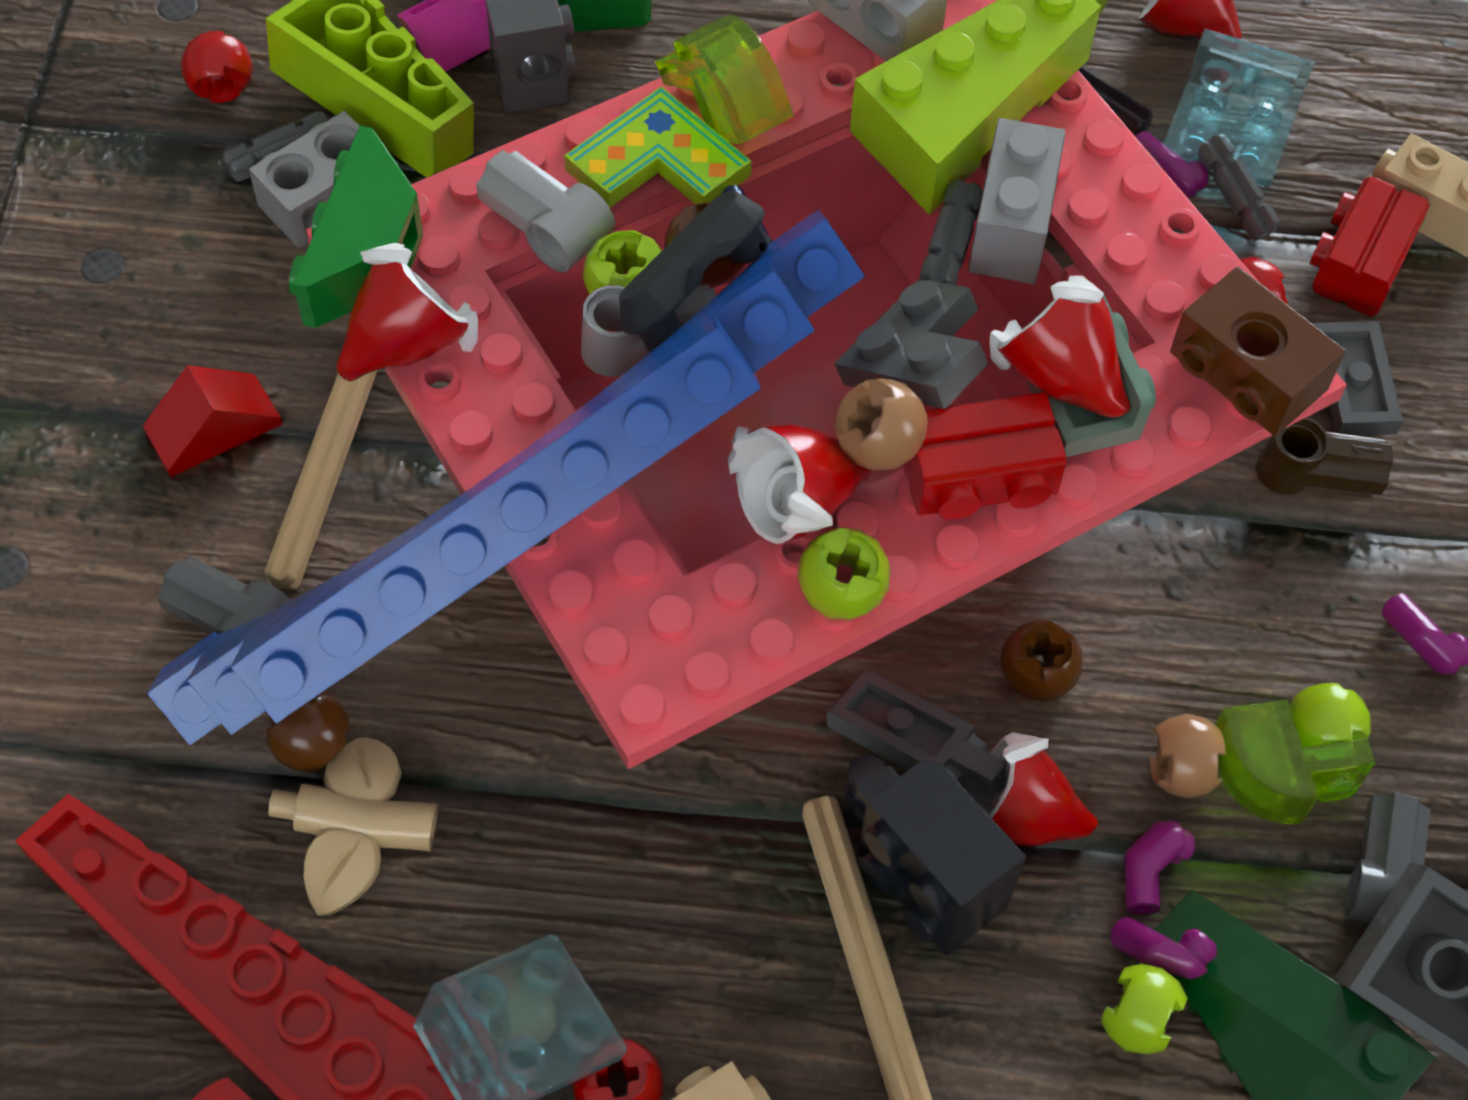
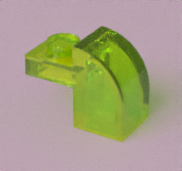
M727 14L675 40L673 43L675 51L655 61L663 84L692 90L704 122L730 143L740 145L794 117L781 77L771 55L752 28L737 16Z
M1288 699L1223 708L1215 724L1222 731L1226 755L1218 756V768L1226 788L1236 801L1248 811L1276 823L1302 824L1317 798L1322 802H1333L1352 796L1358 791L1376 763L1368 738L1302 747Z

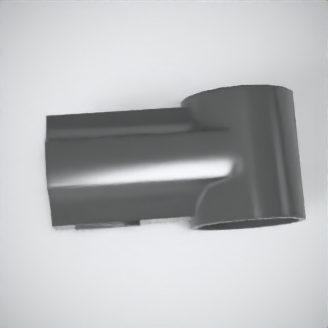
M191 556L182 561L176 560L163 578V586L157 597L162 609L210 634L214 631L220 634L234 629L291 601L287 595L271 584L261 580H252L246 585Z
M1394 792L1388 795H1373L1369 800L1366 809L1360 859L1353 868L1346 892L1344 907L1346 920L1369 925L1409 863L1413 862L1424 865L1431 809L1420 803L1418 797Z

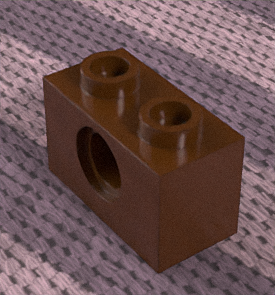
M1239 266L1235 267L1183 311L1170 349V353L1179 359L1182 366L1190 374L1197 378H1203L1229 399L1243 417L1257 422L1274 437L1329 389L1346 352L1343 347Z

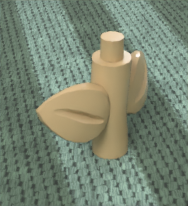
M367 737L357 738L346 744L340 753L326 766L324 773L325 788L302 783L298 793L274 789L270 797L268 809L270 817L293 820L294 831L317 835L306 848L304 883L309 902L318 916H330L341 911L359 899L372 886L379 874L380 848L431 851L438 817V804L389 801L396 793L402 772L399 761L392 749L375 739Z

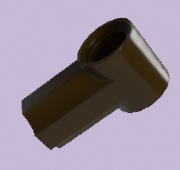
M1306 417L1285 428L1276 437L1270 436L1257 460L1256 471L1258 478L1264 486L1273 492L1283 495L1296 494L1307 485L1381 495L1388 486L1390 469L1393 464L1392 444H1387L1386 439L1326 432L1319 423Z

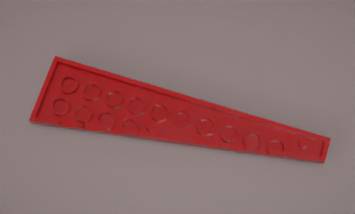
M67 794L15 840L20 850L277 1100H536L535 1095L508 1077L499 1076L488 1067L487 1063L335 965L329 966L301 948L299 942L279 929L273 930L245 911L244 906L222 892L219 895L191 877L186 869L163 854L151 851L144 845L143 841L70 794Z

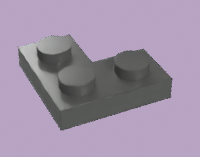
M919 278L900 294L899 299L871 327L861 332L856 342L834 363L843 384L856 387L866 380L891 379L905 383L921 399L923 404L946 409L988 365L980 342L953 336L979 310L969 287L921 280Z
M1379 321L1312 323L1346 350L1336 373L1347 386L1341 399L1329 405L1335 433L1355 436L1397 434L1403 419Z

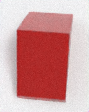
M187 365L145 421L143 429L169 476L172 477L279 427L283 423L255 374Z

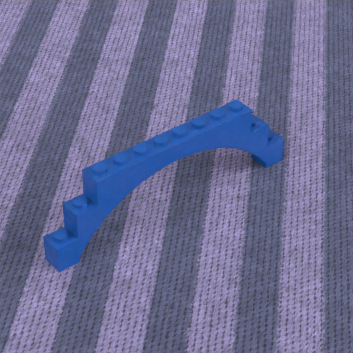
M816 210L769 243L767 250L762 252L757 260L751 262L731 283L664 342L532 445L411 529L329 580L290 602L234 629L220 634L214 631L164 666L147 694L189 745L220 724H223L232 735L265 711L277 724L760 390L761 386L755 372L814 332L815 329L810 323L808 316L859 282L865 275L824 215L819 210Z

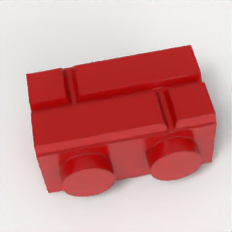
M1373 176L1364 178L1356 196L1344 192L1330 224L1339 227L1335 236L1326 232L1323 233L1309 263L1319 268L1312 285L1314 293L1338 303L1345 301L1347 307L1370 317L1378 315L1430 207L1428 199L1404 189L1400 192L1396 191L1395 185Z
M1040 392L948 406L946 409L935 408L925 410L928 421L926 437L916 455L903 465L906 477L909 479L910 492L916 514L923 516L939 513L944 519L955 520L968 517L978 511L981 506L1010 502L1011 506L1023 509L1042 504L1051 495H1056L1059 492L1066 467V454L1058 428L1054 426L1055 419L1047 393Z

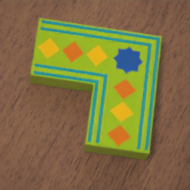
M662 86L564 155L565 171L579 183L595 190L610 208L657 173L695 205L701 202L711 203L721 194L733 190L751 176L752 161Z

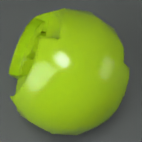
M635 230L616 231L598 239L587 253L584 263L583 280L588 293L591 294L596 289L607 285L626 287L662 251L654 239Z
M837 527L823 533L807 545L799 559L798 580L800 588L809 605L829 619L853 620L865 615L881 604L889 590L891 575L889 560L878 540L860 529ZM839 564L853 568L849 584L841 583L835 579Z
M1323 683L1303 689L1293 697L1286 713L1285 731L1293 748L1301 755L1313 758L1317 763L1321 764L1336 763L1350 759L1363 750L1371 733V716L1363 699L1356 692L1343 689L1338 683Z
M1146 964L1124 967L1117 981L1124 985L1121 999L1118 1005L1114 1006V1009L1108 1006L1105 1008L1100 1021L1108 1036L1123 1050L1140 1054L1162 1052L1166 1049L1171 1039L1170 1036L1164 1034L1170 1014L1174 1010L1179 1012L1184 1010L1187 996L1180 982L1162 967Z

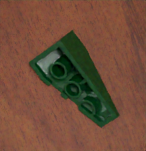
M1193 890L1155 928V931L1177 943L1186 930L1198 929L1216 944L1217 956L1206 965L1209 972L1194 979L1171 975L1180 982L1187 996L1186 1004L1190 1011L1199 1014L1220 1048L1218 1055L1230 1074L1236 1073L1252 1100H1400L1435 1058L1375 1006Z

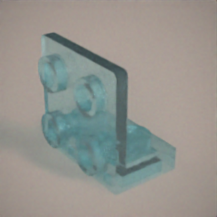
M1204 29L1187 85L1164 144L1187 163L1193 160L1202 163L1198 157L1199 147L1213 136L1224 134L1236 150L1233 153L1234 158H1241L1257 185L1269 187L1315 62Z
M553 934L434 983L413 1025L455 1100H537L620 1061L627 1051L626 1044L558 936Z

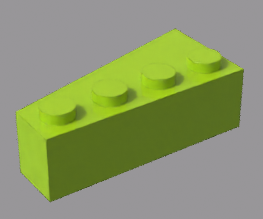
M293 0L265 18L270 71L333 114L338 115L345 111L359 126L373 128L390 153L425 177L458 165L474 154V102L433 58L425 59L416 49V39L404 27L397 29L385 16V6L379 0Z
M1095 0L995 1L855 78L850 132L912 198L931 215L944 202L948 184L957 179L967 180L980 167L982 157L992 148L999 118L1021 121L1034 106L1041 107L1089 60L1101 5Z

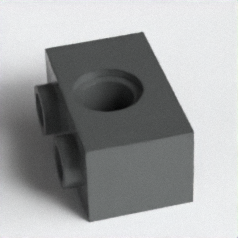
M485 0L492 72L503 114L569 103L568 79L577 78L571 44L566 45V40L575 38L569 5L559 6L557 0Z

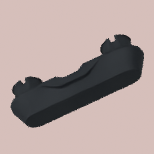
M729 191L715 198L622 290L619 295L621 327L624 333L639 335L646 346V350L651 352L684 324L680 322L675 310L702 283L704 270L717 257L730 254L731 260L739 264H749L760 257V253L767 250L770 242V237L766 235L761 225L765 214L761 205L737 191Z

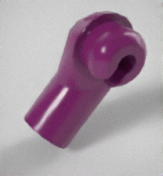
M1144 131L1135 135L1138 141L1187 198L1194 197L1196 191H1202L1206 188L1209 182V173L1203 163L1196 160L1187 163L1149 132Z
M1396 594L1385 603L1381 611L1383 618L1434 672L1452 675L1458 672L1459 667L1468 665V639L1464 635L1454 632L1446 635L1406 594Z
M1176 821L1157 822L1127 849L1124 856L1125 900L1128 912L1136 915H1150L1160 911L1159 873L1170 863L1179 864L1182 862V859L1189 860L1193 855L1195 839L1190 830L1181 827Z
M1132 917L1119 919L1111 930V942L1119 951L1141 964L1162 967L1168 973L1187 979L1198 978L1209 972L1206 965L1217 956L1216 944L1198 929L1186 930L1178 943Z

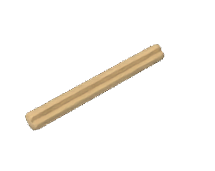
M378 370L352 382L343 379L339 373L336 377L264 570L267 583L277 589L294 591L301 584Z
M830 795L811 799L803 805V821L889 1100H932L838 800Z

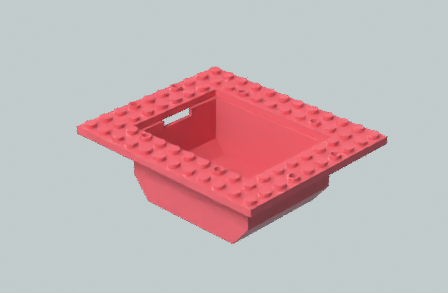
M947 0L943 30L997 0ZM815 11L411 184L417 193L424 235L411 270L422 278L454 310L458 311L464 302L470 305L472 311L476 310L478 317V342L472 352L463 351L458 341L444 347L430 357L409 366L384 369L460 494L466 492L532 445L619 378L606 377L593 372L586 366L581 357L583 305L587 296L590 295L583 280L586 255L564 273L553 270L535 254L523 231L478 199L476 183L482 177L486 163L500 151L504 150L507 153L517 151L564 186L570 188L579 182L565 171L564 155L662 86L752 161L751 176L731 191H737L761 205L765 211L761 225L766 235L770 237L769 243L816 210H819L865 275L859 282L808 316L810 323L815 329L814 332L755 372L761 386L760 390L546 537L548 541L545 544L531 547L504 566L628 770L1272 436L1271 433L1257 422L1243 417L1229 399L1203 378H1197L1190 374L1182 366L1179 359L1170 353L1182 313L1185 309L1237 266L1255 280L1257 279L1079 70L1041 107L1034 106L1021 119V122L1065 129V139L1048 231L1072 259L1074 264L1063 270L1044 246L1035 285L968 272L977 219L974 221V229L962 267L958 272L959 277L956 285L971 289L979 310L953 336L980 342L988 365L949 406L1032 394L1027 381L1018 375L1012 367L1008 370H1000L991 360L990 334L993 330L1004 332L1008 322L1015 319L1021 329L1028 326L1054 300L1051 286L1057 282L1068 281L1069 276L1085 277L1099 290L1103 291L1112 312H1118L1123 317L1128 330L1129 347L1139 368H1145L1153 379L1156 403L1154 408L1151 409L1140 440L1066 457V467L1058 494L1051 495L1042 504L1031 508H1015L1010 505V502L981 506L974 514L955 520L944 519L939 513L919 516L916 514L910 492L909 479H907L904 466L902 465L897 469L871 470L869 480L858 485L855 491L832 514L833 526L812 531L805 537L782 544H774L757 534L742 509L736 473L730 474L728 456L733 448L731 442L737 426L753 431L762 427L791 424L821 431L838 439L835 430L836 414L841 401L855 387L843 384L834 363L856 342L861 332L871 327L899 299L900 294L920 278V271L924 259L929 252L928 246L938 215L944 205L943 202L929 215L850 132L855 78L886 61L821 12ZM833 84H841L844 86H835ZM992 148L982 157L980 167L964 181L967 184L977 183L982 191ZM657 173L610 208L616 223L615 229L611 233L635 230L654 239L661 250H663L665 235L670 222L682 209L695 204ZM312 227L306 229L309 245L312 240ZM1171 229L1181 230L1184 234L1176 233ZM745 264V266H744V268L742 269V271H743L749 264ZM729 283L715 287L714 290L716 295L719 294ZM1336 373L1329 389L1287 427L1339 401L1347 384ZM437 381L450 383L443 388H433L430 386ZM923 404L925 410L937 408ZM837 527L860 529L878 540L890 565L889 590L881 604L869 613L853 620L829 619L813 609L804 596L798 580L799 559L807 545L817 536ZM839 564L835 579L841 583L849 584L853 568Z

